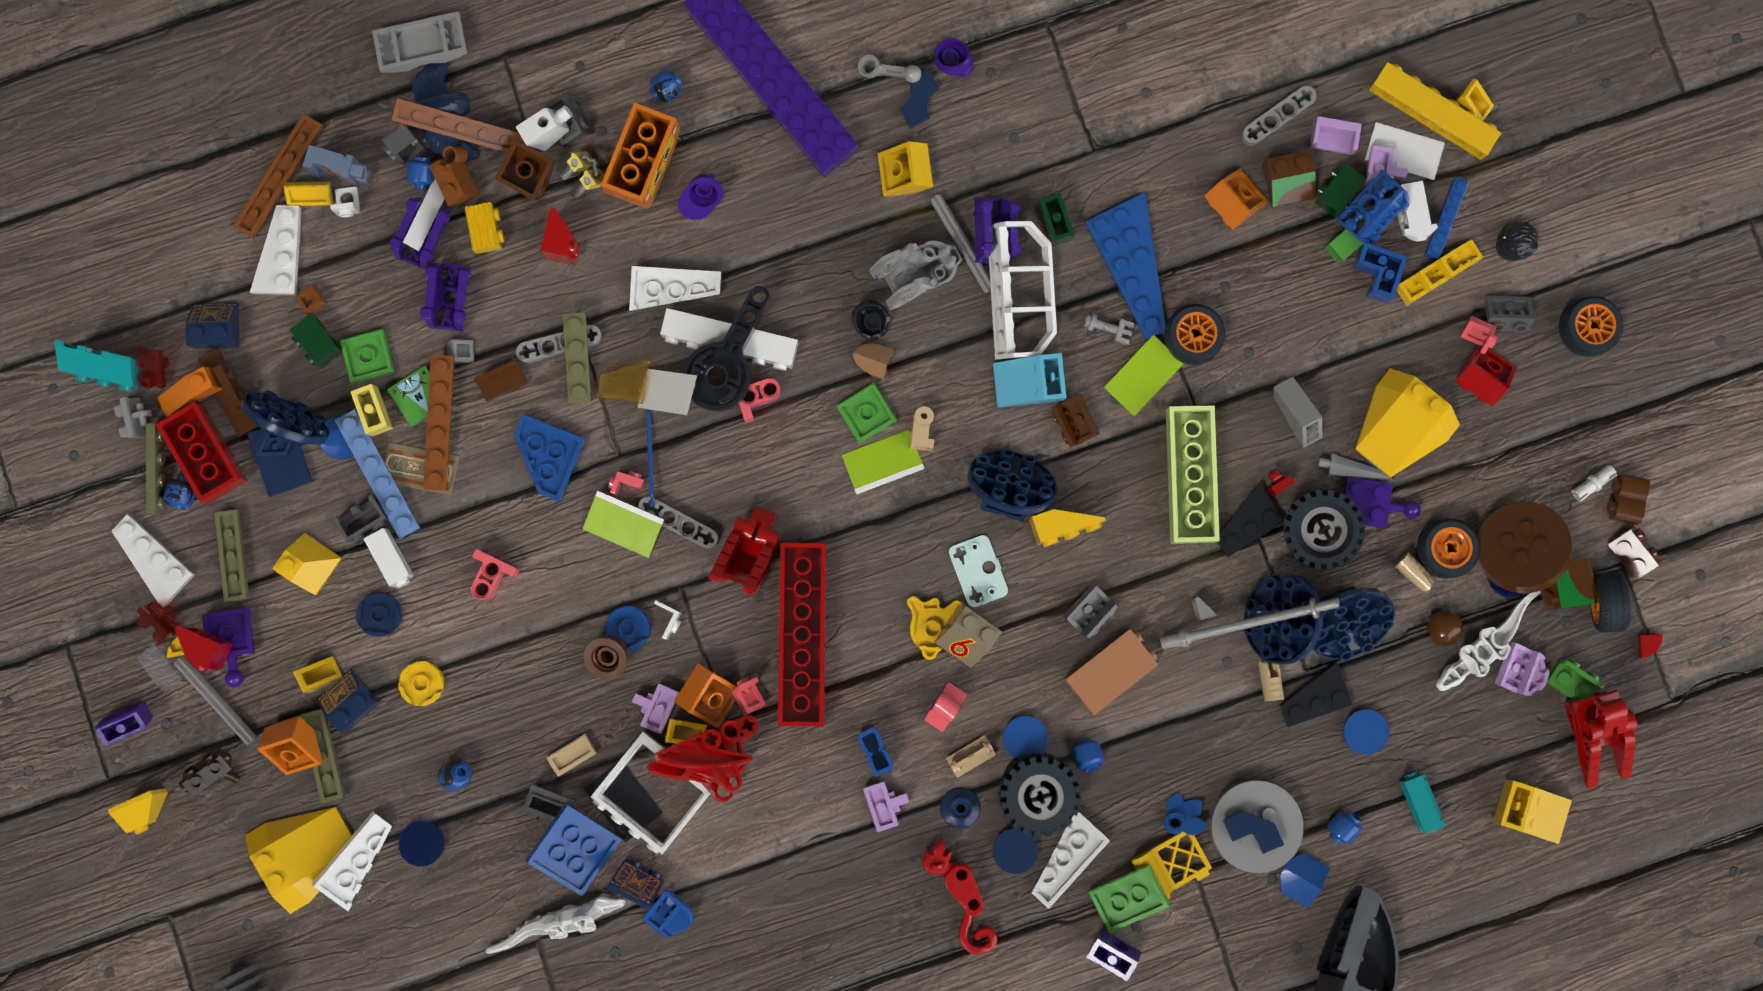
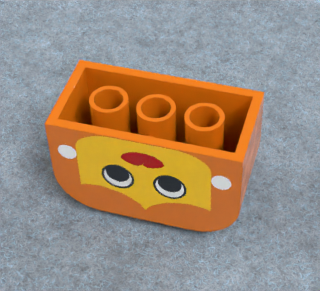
M634 102L600 185L604 193L645 209L650 208L678 141L680 127L676 118Z

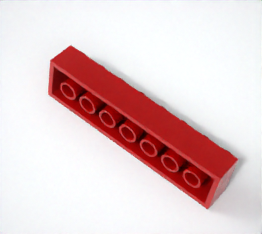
M780 543L778 726H825L826 543Z

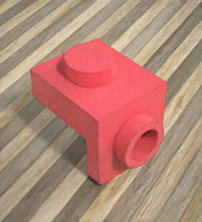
M1471 316L1461 332V338L1480 345V353L1485 354L1487 349H1492L1496 343V326Z
M617 471L616 476L613 475L609 483L610 493L617 496L621 484L643 490L645 481L640 479L641 474L629 471L627 475Z
M749 677L737 682L738 687L732 691L744 716L766 705L756 687V684L759 682L758 677L751 680Z

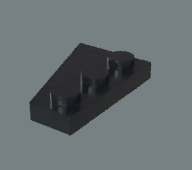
M1261 484L1257 485L1251 495L1219 533V542L1217 544L1226 558L1285 522Z
M1335 662L1321 675H1318L1308 685L1297 691L1280 705L1287 727L1353 705L1338 662Z

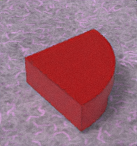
M1663 634L1638 635L1639 658H1646L1656 653L1662 644Z

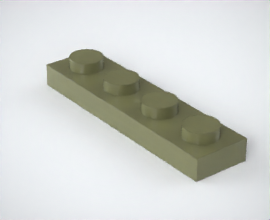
M586 312L563 313L568 404L590 403L592 399Z
M155 423L146 424V514L163 515V510L166 507V501L163 498V487L166 484V477L163 474V465L166 462L165 452L163 451V442L165 441Z
M236 509L214 512L224 602L249 599L240 511Z
M322 709L302 714L301 718L315 730L322 757V763L313 767L321 804L345 798L328 719L325 717Z

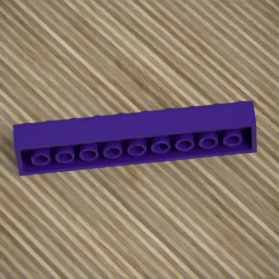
M686 0L683 2L687 14L823 178L858 152V143L739 0Z

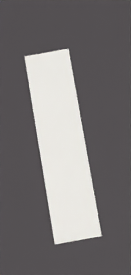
M435 179L431 183L403 243L417 251L420 250L444 200V196Z

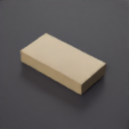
M585 733L546 758L557 777L598 752Z

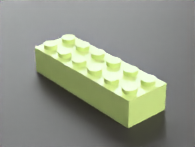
M1215 406L1168 407L1166 409L1170 544L1219 542Z

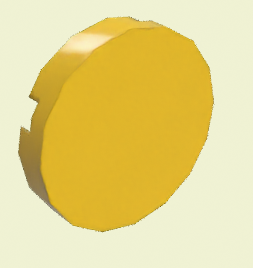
M416 661L407 665L402 670L398 689L401 696L408 703L416 706H427L434 703L442 695L444 676L435 664L427 661Z

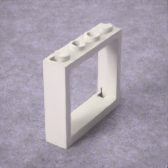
M643 731L591 798L594 799L593 803L598 806L597 808L602 811L608 810L612 814L611 818L619 825L624 823L630 828L628 832L638 840L640 838L644 839L648 843L646 846L656 854L658 852L663 854L710 793L702 783L689 780L703 793L664 842L603 795L643 744L654 753L666 748L646 731Z

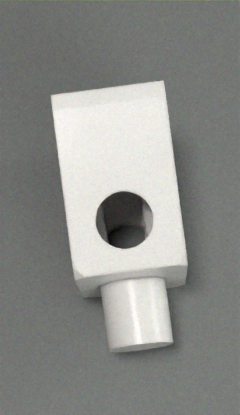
M565 105L557 111L546 107L517 125L516 129L527 146L546 151L569 131L566 121L573 115Z

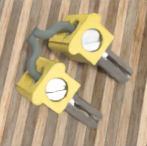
M587 151L571 153V157L566 161L569 166L560 176L563 180H566L573 172L584 171V175L579 179L581 185L573 192V195L579 198L586 190L599 188L604 174L600 169H597L598 161L596 158L592 159ZM590 166H593L594 168L592 170H587Z

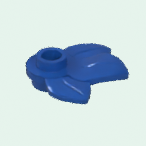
M1178 793L1173 795L1167 802L1168 814L1164 818L1165 829L1171 834L1184 832L1191 836L1203 832L1207 825L1199 819L1202 811V801L1189 800L1183 802L1182 797ZM1177 819L1180 824L1178 827H1173L1171 821Z

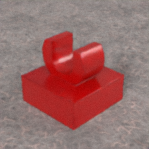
M1278 470L1267 476L1273 486L1267 489L1271 496L1277 495L1295 483L1290 475L1283 478Z

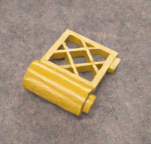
M1184 832L1174 835L1131 860L1135 869L1149 863L1151 864L1168 899L1171 898L1170 893L1194 878L1200 881L1210 875L1208 870L1212 869L1195 836L1185 834ZM1186 835L1191 841L1189 851L1178 848L1180 838ZM1165 847L1173 849L1170 862L1163 861L1158 851ZM1177 851L1188 854L1185 867L1174 864ZM1192 855L1199 857L1204 867L1197 871L1189 869ZM1173 867L1184 870L1182 879L1174 883L1171 877Z

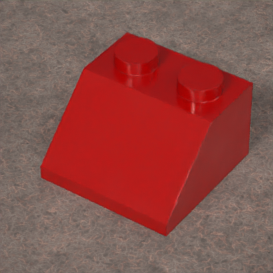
M550 207L540 251L547 260L574 265L575 259L578 260L580 255L578 242L557 210Z
M1477 345L1460 369L1455 382L1464 390H1469L1476 395L1480 401L1488 403L1493 407L1509 389L1517 367L1489 348L1485 354L1480 353L1481 346Z
M176 626L175 631L185 658L193 663V668L204 672L206 670L213 672L214 669L223 668L232 649V643L193 626Z

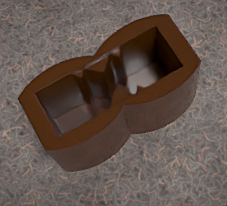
M1626 474L1618 475L1611 485L1613 500H1610L1607 506L1609 519L1633 525L1642 524L1650 480Z

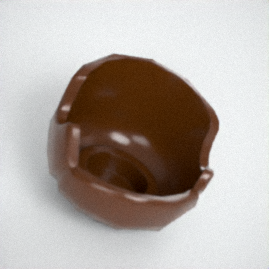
M1448 610L1435 612L1429 618L1427 631L1433 642L1444 647L1453 645L1461 637L1463 629L1459 616Z

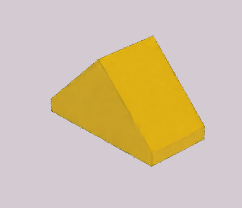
M1474 78L1464 87L1455 100L1459 107L1466 111L1474 112L1478 119L1482 121L1485 120L1494 106L1478 80Z
M333 656L293 672L303 693H312L342 677Z
M672 718L669 720L665 742L676 744L683 740L685 741L694 735L706 731L707 725Z

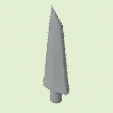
M1331 453L1330 459L1319 458L1318 466L1328 468V475L1394 481L1380 469L1337 456L1336 454Z

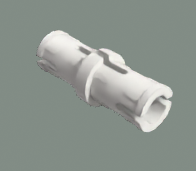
M1607 465L1598 473L1588 476L1584 483L1571 491L1572 495L1577 501L1582 502L1595 491L1599 492L1602 486L1617 477L1615 469L1611 465Z

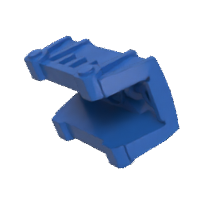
M1382 169L1373 180L1369 181L1370 184L1349 206L1345 207L1346 210L1339 217L1335 218L1360 242H1377L1380 238V233L1400 212L1406 211L1410 205L1407 191ZM1396 186L1399 188L1391 198L1383 199L1385 197L1383 194L1386 190H1392ZM1374 199V208L1371 210H1365V208ZM1366 217L1365 226L1355 234L1357 221L1360 218L1364 220Z

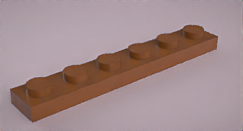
M395 99L391 116L392 121L507 153L514 139L525 144L518 132L402 99Z
M305 114L301 116L233 224L234 228L252 239L256 237L283 194L284 184L291 181L305 159L308 146H313L324 129L322 124Z
M431 355L423 490L447 491L455 356Z

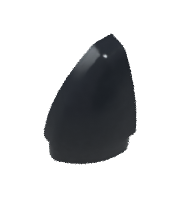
M1355 886L1352 889L1333 924L1322 950L1316 970L1323 974H1319L1314 991H1396L1399 971L1397 941L1389 913L1376 891L1365 886Z

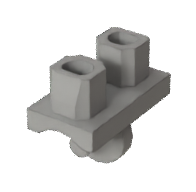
M120 398V403L114 406L115 415L118 418H124L125 425L119 427L120 437L145 438L146 424H148L146 418L153 416L152 411L144 410L140 398Z

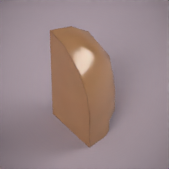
M874 343L864 344L857 347L853 352V358L863 371L884 379L888 371L887 364L892 359L894 349Z

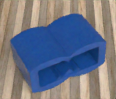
M871 727L858 734L859 745L868 755V763L873 773L879 776L892 770V759L887 750L883 748L882 737L878 730Z

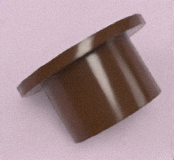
M608 635L595 638L585 648V665L594 676L600 679L611 680L618 678L624 673L628 665V648L625 642L617 636Z

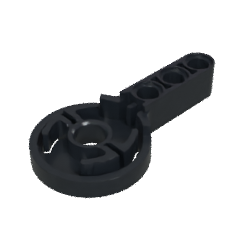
M755 286L750 290L722 341L711 342V344L698 348L687 359L683 374H699L697 375L695 389L691 398L699 407L713 412L726 411L737 406L747 395L751 384V372L744 357V350L770 304V295L765 287ZM757 293H764L766 299L761 303H757L754 301V296ZM752 312L755 314V319L747 323L743 321L744 314ZM742 332L744 339L741 342H734L732 340L734 333ZM713 369L723 370L725 373L723 383L719 385L711 384L708 381L710 371Z

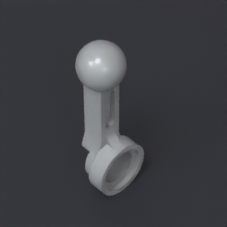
M873 55L863 56L858 63V71L866 78L885 75L905 78L908 82L915 83L920 80L922 74L920 68L916 65H909L908 67L883 65ZM870 62H874V70L870 73H867V64Z

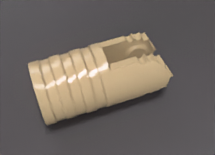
M1407 552L1396 562L1394 567L1420 590L1430 591L1435 580L1434 577L1430 575L1414 556Z
M1259 661L1264 702L1284 699L1279 664L1270 663V666H1268L1266 661Z

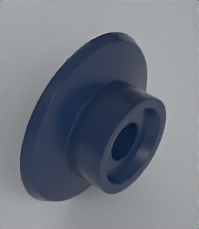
M957 787L949 790L943 796L940 812L944 821L950 826L967 828L979 818L981 804L973 791ZM959 804H963L965 806V810L963 812H958L956 810V807Z

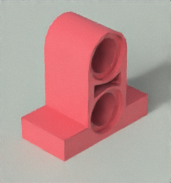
M765 379L750 384L748 392H753L755 399L752 402L742 400L739 403L745 422L754 421L751 408L773 402L780 397L781 388L776 380ZM774 385L777 388L776 393L770 396L764 393L766 386Z
M476 549L472 557L483 562L471 586V593L476 599L489 600L494 596L504 574L506 573L517 578L520 569ZM496 563L498 572L491 576L488 571L489 566ZM482 584L488 586V592L484 596H481L478 592L479 586Z
M948 682L924 720L943 732L958 713L962 702L968 694Z

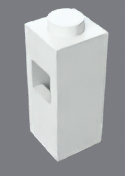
M382 528L364 538L389 586L401 588L410 583L409 579L414 577L389 529Z

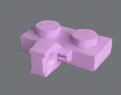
M1376 145L1371 146L1366 171L1367 180L1364 182L1363 190L1370 184L1369 181L1373 180L1380 173L1381 169L1393 180H1405L1407 178L1408 169L1396 167L1397 162H1393L1395 149Z
M658 684L654 695L648 693L647 697L635 693L632 702L642 706L640 712L645 713L640 726L662 734L675 704L674 701L680 692Z
M885 781L863 788L877 832L898 826L899 822L896 812L900 811V805L910 801L908 794L904 793L895 796L894 791L889 793Z

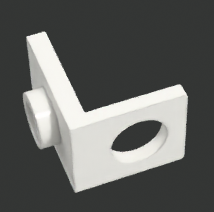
M357 187L335 189L336 204L330 205L331 210L339 217H351L353 214L360 213ZM345 193L352 194L353 202L342 203V195Z
M655 600L654 604L674 613L662 636L663 639L668 640L671 633L675 634L681 624V621L678 620L681 612Z

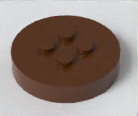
M1516 502L1505 505L1490 514L1478 532L1480 542V555L1478 557L1481 568L1493 583L1505 590L1516 593H1533L1544 590L1555 584L1565 574L1570 565L1572 540L1568 526L1554 510L1542 504Z

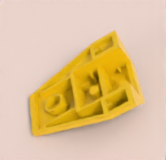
M1390 368L1375 386L1355 450L1390 478L1446 443L1460 424L1452 406L1416 376Z
M337 807L264 823L246 834L245 838L249 857L270 894L291 914L310 903L320 892L312 885V882L350 839L352 833Z

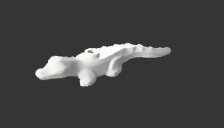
M1541 591L1528 593L1514 606L1504 622L1497 627L1481 629L1479 639L1472 644L1461 647L1459 651L1460 660L1446 666L1437 681L1436 687L1439 691H1445L1451 687L1458 686L1470 673L1475 674L1476 677H1484L1490 669L1489 665L1494 660L1506 659L1511 650L1509 642L1518 629L1526 607Z
M602 893L594 900L582 906L566 905L561 910L548 912L543 916L539 915L532 920H527L524 925L518 927L516 932L510 934L505 940L503 939L499 943L492 944L485 949L486 953H495L508 949L533 935L549 934L551 939H562L567 937L568 933L574 931L581 933L592 932L596 930L594 920L603 914L623 907L626 903L623 897L612 898L608 894Z

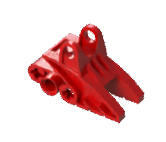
M755 506L749 520L737 517L732 532L728 535L721 553L710 572L709 579L722 583L726 580L734 581L744 585L742 592L756 595L773 558H771V555L776 548L781 534L772 530L777 513Z
M1618 690L1602 691L1597 693L1596 696L1577 701H1566V714L1576 739L1580 767L1586 787L1592 788L1598 785L1601 749L1612 746L1620 778L1631 777L1636 742L1633 730L1637 729V720L1632 710H1627L1626 704L1620 698Z
M749 715L742 716L734 721H726L718 732L709 729L656 752L654 755L656 761L649 763L647 769L649 773L664 778L693 780L702 783L716 801L728 802L734 795V792L741 787L742 777L740 774L753 759V756L744 754L742 743L750 740L756 733L758 722ZM707 736H710V739L713 737L711 743L706 741ZM731 776L737 780L736 787L732 785ZM718 787H722L726 792H729V796L725 798L719 796L717 792Z

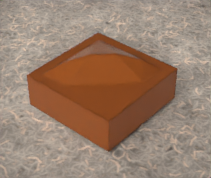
M314 284L296 296L306 315L315 313L327 303L318 287Z

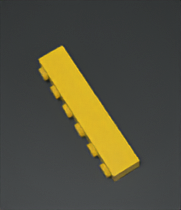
M1387 62L1369 88L1370 92L1480 160L1489 154L1501 135L1496 126L1478 119L1474 112L1462 109L1456 101L1441 96L1437 89L1425 86L1418 77L1409 76L1396 64Z

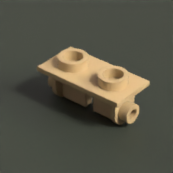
M984 735L948 756L946 760L958 778L996 754Z

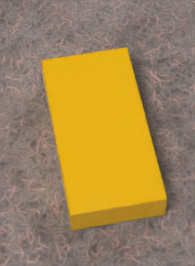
M286 182L283 186L287 206L332 205L333 203L330 182Z

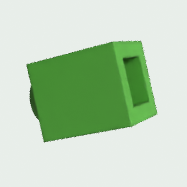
M1345 229L1324 249L1340 265L1364 243L1360 242Z

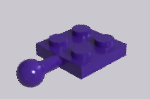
M1351 477L1346 478L1344 495L1352 500L1360 509L1365 526L1386 529L1389 511L1403 513L1404 516L1410 519L1418 517L1421 512L1420 505L1415 501H1408L1405 504L1390 502L1393 486L1391 483Z
M250 608L202 614L204 632L233 644L227 657L228 672L225 675V683L232 688L239 687L243 683L244 677L238 670L236 656L255 653Z

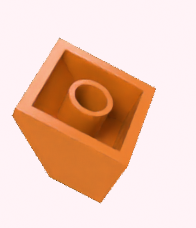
M1241 168L1222 179L1205 195L1209 205L1220 214L1223 222L1230 226L1232 230L1269 202Z
M697 663L674 702L687 712L719 729L736 701L732 691L737 686Z
M300 716L264 728L257 750L284 774L296 773L322 763L315 730Z

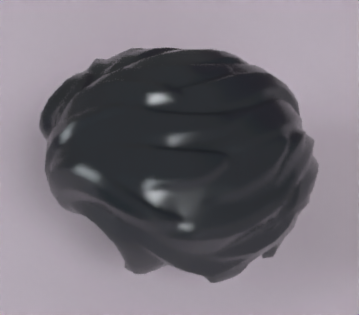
M1515 222L1507 226L1497 238V254L1508 261H1518L1530 257L1538 248L1537 230L1527 222Z
M867 300L855 306L854 310H852L851 321L856 332L868 340H877L887 334L891 315L882 304L874 300Z

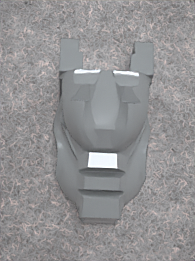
M928 241L920 246H917L916 243H909L901 250L891 252L880 258L869 271L873 279H886L893 294L885 302L889 310H893L915 299L920 294L926 292L927 289H933L949 282L956 274L957 267L961 263L962 258L956 246L947 245L939 241Z

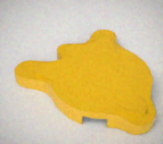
M911 596L907 599V605L912 613L910 635L913 642L922 651L923 657L932 660L942 650L934 641L958 605L963 606V604L955 600L947 607L941 608L938 598H932L923 602L916 596Z

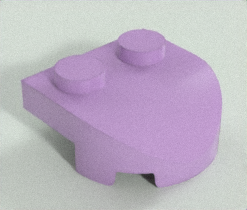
M1510 642L1511 650L1507 658L1502 662L1495 684L1511 692L1531 696L1537 690H1542L1548 681L1549 669L1546 668L1544 662L1546 658L1540 652L1532 651L1518 643Z

